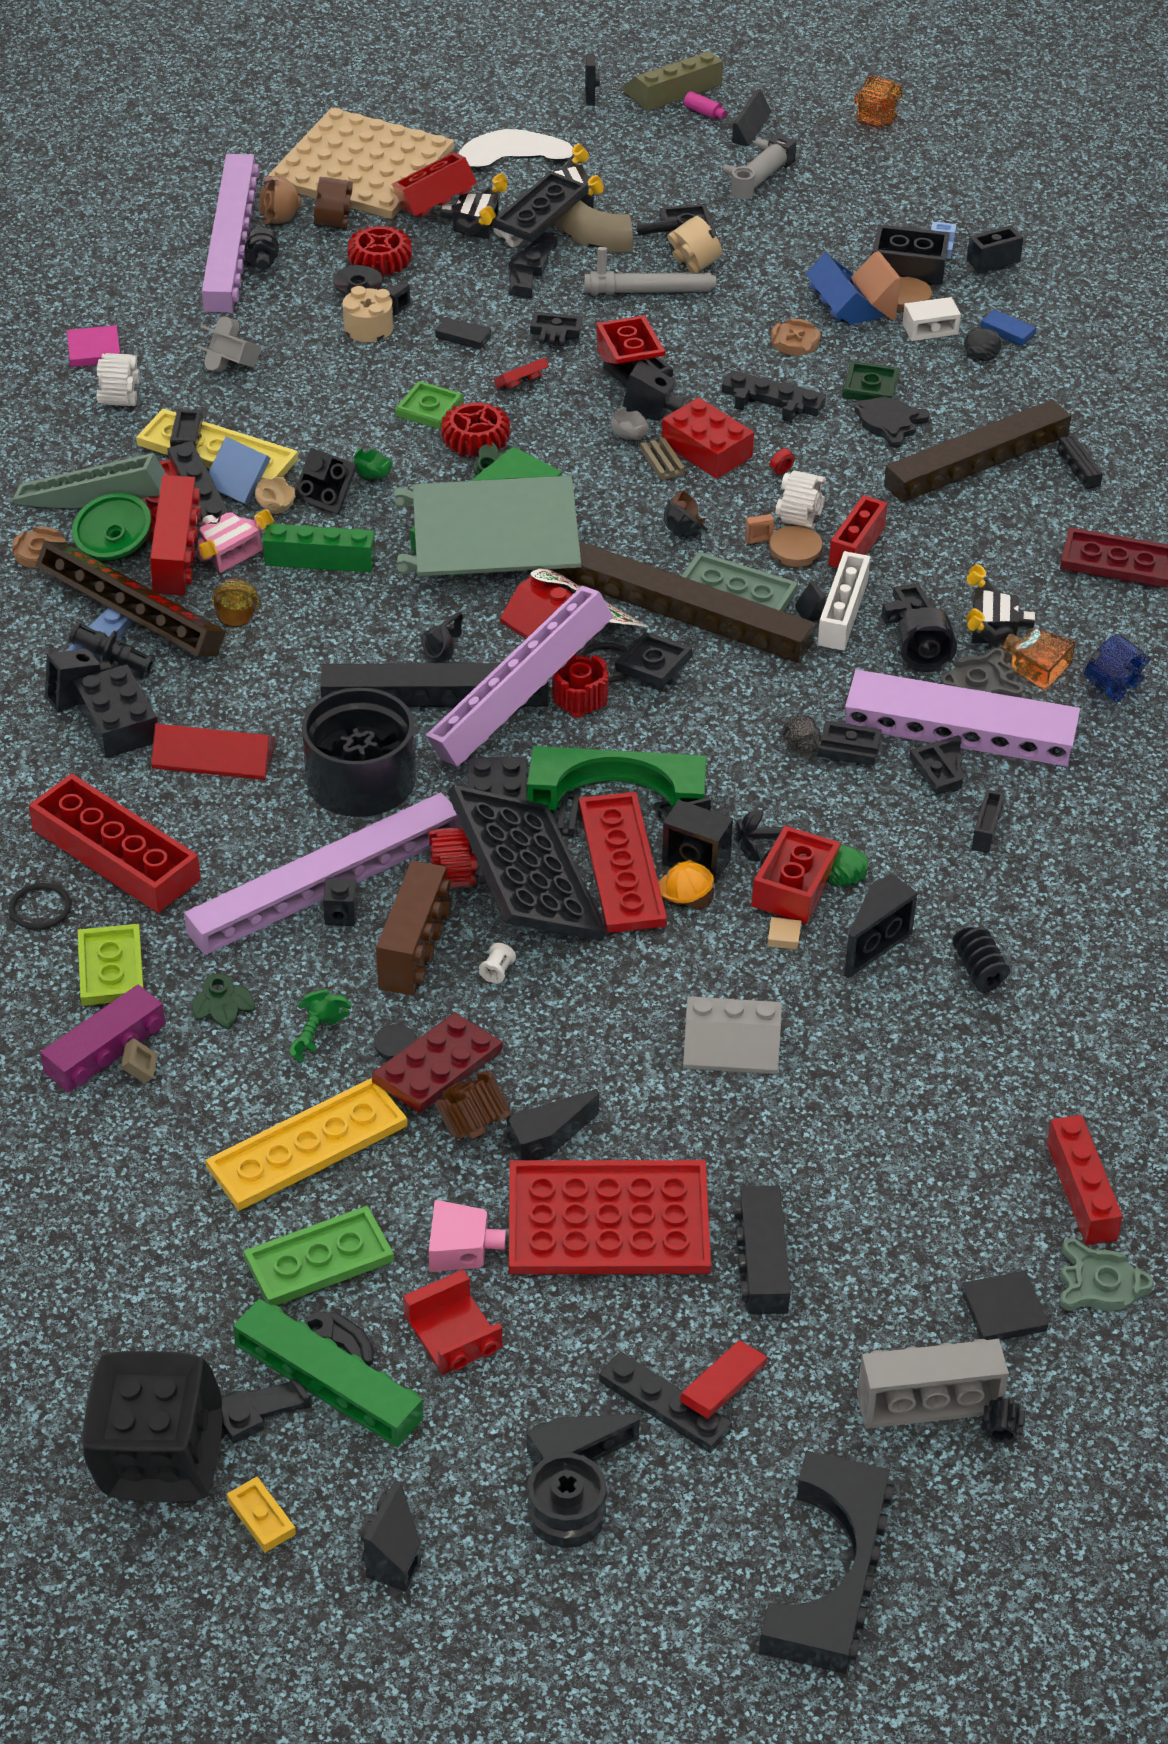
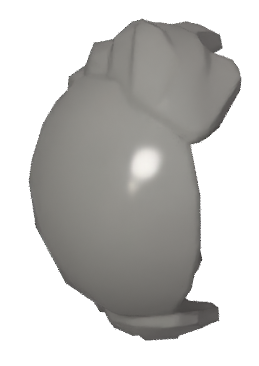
M626 407L618 409L611 417L612 430L622 439L641 440L649 430L647 420L638 411L628 412Z

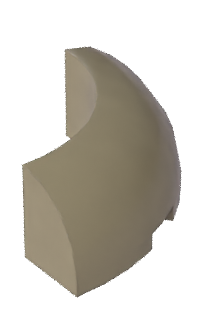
M580 200L554 222L561 233H568L572 236V241L588 247L590 244L606 247L609 252H633L630 214H612L598 211Z

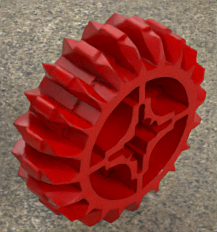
M376 225L372 228L367 226L366 230L359 229L358 233L352 234V238L349 239L347 257H349L351 266H369L379 271L384 277L385 274L393 275L394 272L399 273L402 271V268H407L412 258V244L408 235L403 233V230H396L395 227L387 228L386 225L383 227Z
M471 401L470 404L461 403L460 407L452 406V411H446V416L443 417L441 422V436L445 446L451 448V452H459L460 456L466 454L471 458L472 456H479V449L485 444L491 447L493 442L498 452L500 448H505L510 437V422L506 412L501 411L499 406L493 407L492 403L483 404L482 401L479 403Z

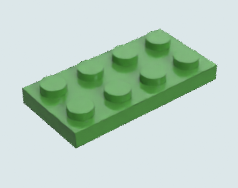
M367 1205L244 1250V1259L266 1303L277 1306L394 1262V1253Z

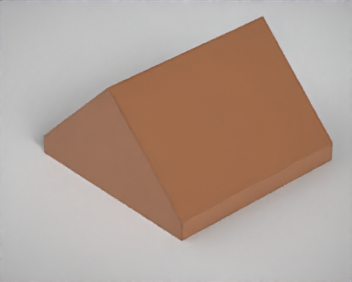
M877 251L853 274L851 279L871 305L891 320H894L897 316L900 277L883 255Z

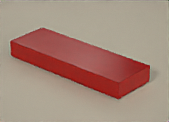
M738 1340L681 1393L680 1402L709 1419L766 1365L767 1356Z

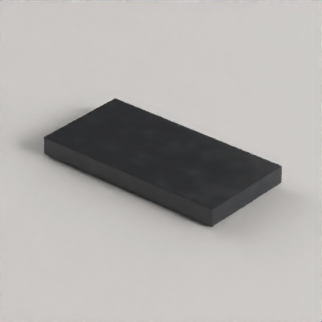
M550 171L493 220V227L532 243L589 193L588 185Z

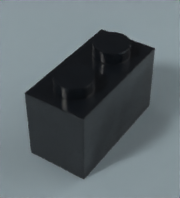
M1012 225L969 236L966 261L978 273L1018 263L1021 260L1023 236Z

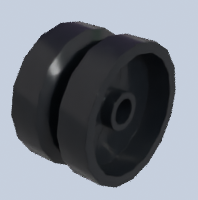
M570 1452L560 1453L541 1460L531 1471L527 1483V1512L529 1525L537 1537L549 1545L562 1548L578 1547L593 1540L602 1530L606 1518L607 1487L605 1475L595 1462L583 1455Z

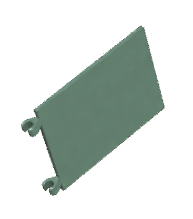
M572 476L412 484L413 491L405 488H396L394 490L396 507L403 508L414 503L416 557L409 554L398 555V572L400 574H408L416 569L418 576L581 567Z

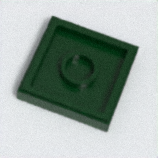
M851 361L843 387L842 398L859 401L879 397L894 399L900 376V368Z

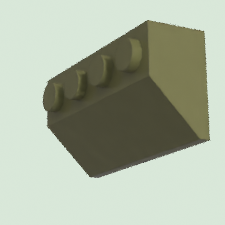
M711 51L703 52L700 55L685 58L674 64L665 65L662 68L636 76L623 85V91L649 111L683 99L690 91L700 93L722 85L723 61Z

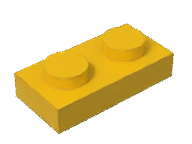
M258 1477L227 1493V1502L265 1553L296 1535L295 1526Z

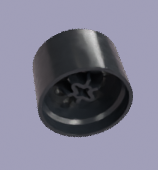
M349 688L322 697L308 709L302 723L306 785L309 794L315 802L336 814L350 817H367L390 811L408 798L416 781L414 721L409 708L400 699L377 689Z

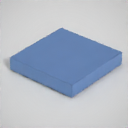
M225 437L208 473L219 492L249 505L255 488L260 482L271 458L231 438Z

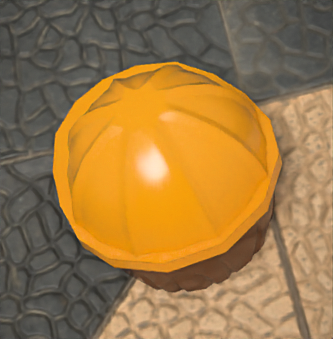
M692 860L678 862L658 882L662 898L673 902L676 906L685 904L700 910L709 906L714 897V877L705 866Z

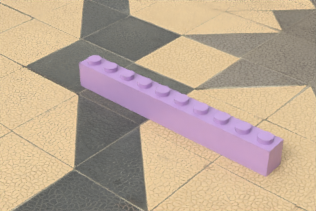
M226 154L202 287L204 312H233L234 303L239 302L241 274L244 272L243 260H246L245 243L248 232L251 229L250 218L253 217L255 191H257V178H259V164H255L254 154Z
M440 792L306 856L300 857L291 863L274 869L261 877L246 882L244 885L223 893L199 906L193 907L184 912L186 933L200 951L207 955L322 900L326 878L356 879V883L432 848V845H429V831L461 827V823L453 809L452 803Z

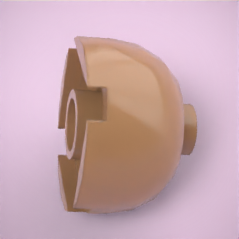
M267 176L263 181L267 182L266 187L260 189L259 212L260 215H265L267 219L262 221L269 225L287 223L295 216L297 210L300 209L301 197L298 195L293 183L289 180L277 176Z

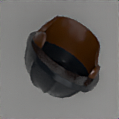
M679 491L671 500L667 501L664 510V521L667 528L677 536L689 537L697 534L700 530L708 531L703 525L706 519L698 518V504L685 491Z

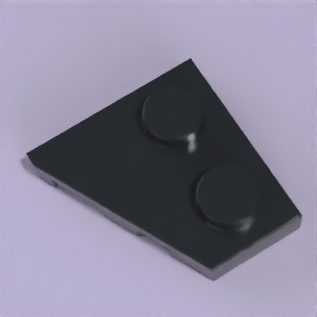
M959 735L910 750L909 759L936 795L962 788L963 769L961 768V737Z

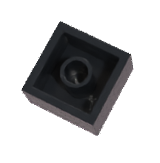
M678 800L663 822L662 865L673 868L678 862L692 860L710 870L714 877V883H716L730 862L733 818Z

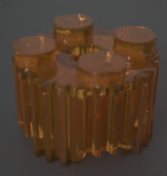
M868 75L863 90L858 91L854 99V104L858 105L857 120L884 127L887 124L892 125L898 114V111H895L897 99H901L903 95L902 86L891 80Z

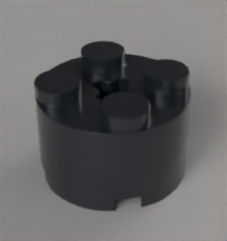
M924 607L909 609L904 613L897 627V639L902 658L912 669L919 672H934L941 669V665L948 660L950 662L954 658L957 651V642L951 621L944 610Z

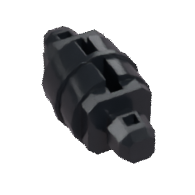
M262 225L255 226L250 235L247 236L245 243L249 262L261 269H267L274 263V259L277 258L279 243L275 232Z

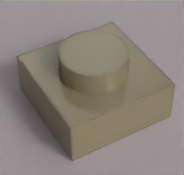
M133 1038L125 1044L121 1069L143 1083H147L154 1077L158 1054Z

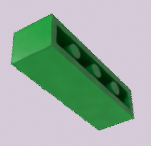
M279 523L268 524L263 538L265 566L372 573L375 560L374 530L284 525Z

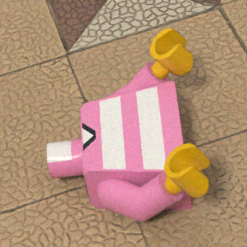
M268 509L262 510L254 516V520L240 518L232 512L226 513L217 519L213 515L205 516L201 522L202 527L199 529L201 538L197 541L198 559L202 562L210 559L218 572L222 573L262 551L263 547L259 532L264 530L266 525L275 522Z

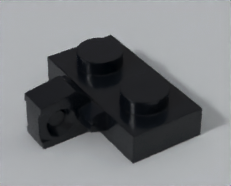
M919 583L897 586L893 588L892 594L895 601L882 605L881 618L884 623H897L899 620H902L904 613L909 609L934 607Z

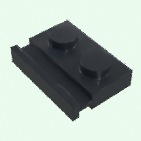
M825 720L818 747V757L874 766L882 730Z

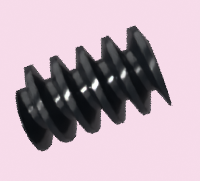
M967 927L956 932L952 944L977 990L981 993L995 990L1008 977L1010 968L1005 963L1003 955L1000 954L1001 952L991 937L989 930L984 927Z

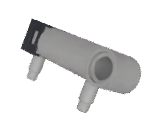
M776 134L768 141L757 138L754 142L755 145L764 149V151L746 166L740 167L725 164L723 171L732 175V196L737 199L753 197L754 189L781 166L787 168L795 162L797 141L780 134Z

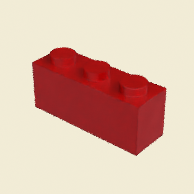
M865 495L860 498L831 539L829 566L838 568L844 551L861 555L868 553L885 528L887 502Z

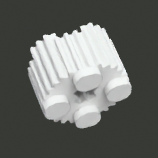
M102 354V359H98L97 364L99 389H102L97 390L98 403H104V405L136 406L137 392L134 391V384L138 385L140 379V371L137 369V355Z
M795 470L791 474L785 473L782 480V488L785 489L782 499H778L775 513L780 515L782 523L814 529L816 523H813L815 515H821L825 502V496L820 491L821 485L826 484V478Z

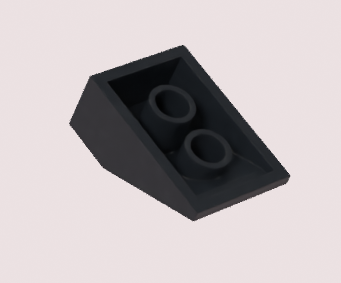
M893 873L873 882L850 929L844 976L848 979L913 933L918 892Z

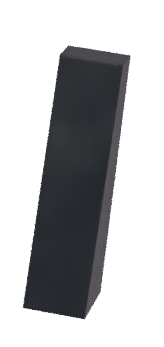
M986 791L975 826L971 850L990 853L1005 793Z

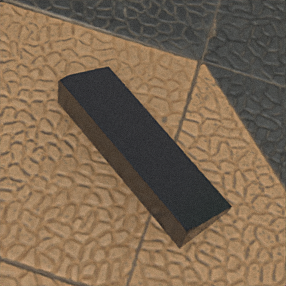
M757 89L733 123L732 141L735 144L749 146L771 114V109L761 89Z

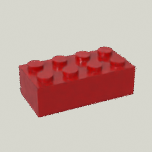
M162 475L150 557L152 590L158 594L186 595L187 585H192L193 569H191V564L195 563L196 552L192 546L198 541V527L195 526L201 519V506H196L200 503V489L195 488V477Z

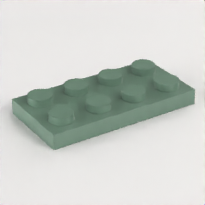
M702 552L696 554L682 574V577L783 612L798 590V582Z

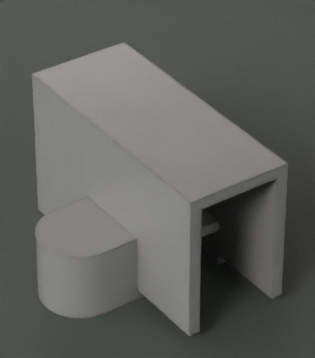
M223 316L218 319L215 329L203 325L200 326L214 332L209 348L194 345V347L207 351L204 364L208 370L222 372L226 369L229 360L255 368L262 346L237 337L239 331L237 320Z

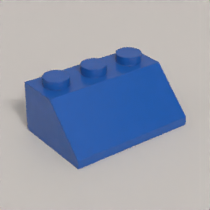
M825 252L805 273L811 280L810 287L816 293H821L820 300L827 307L832 308L830 313L838 321L844 319L852 325L881 318L885 315L871 305L853 282L851 277L854 273Z

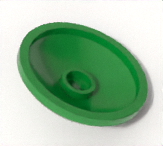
M127 493L102 495L87 503L75 517L72 525L73 540L80 551L96 560L119 559L131 554L145 542L151 531L152 517L147 505L134 495Z

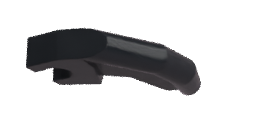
M320 1312L306 1317V1324L310 1329L315 1327L321 1328L313 1332L323 1338H330L337 1345L343 1346L350 1355L355 1354L359 1356L366 1365L371 1366L373 1364L374 1347L362 1328L343 1315L334 1312Z

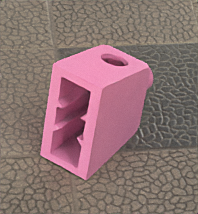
M435 1200L429 1244V1271L481 1268L484 1266L486 1249L505 1250L506 1230L488 1229L487 1211Z

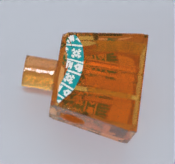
M1033 628L1023 639L1009 634L1003 648L1013 653L1011 666L1015 672L1046 691L1072 663L1076 641Z

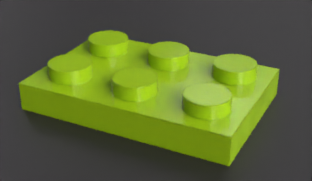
M139 924L78 929L80 998L82 1006L111 1003L137 984L144 988Z

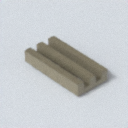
M665 437L660 438L659 443L656 440H651L650 445H647L646 442L641 443L640 450L660 481L684 475L685 467ZM653 451L656 453V455H657L658 458L660 459V463L658 462V460L656 459V457H655L654 454L652 453Z

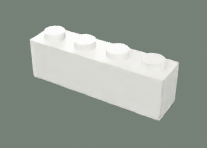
M843 552L820 618L818 646L845 651L868 583L871 556Z

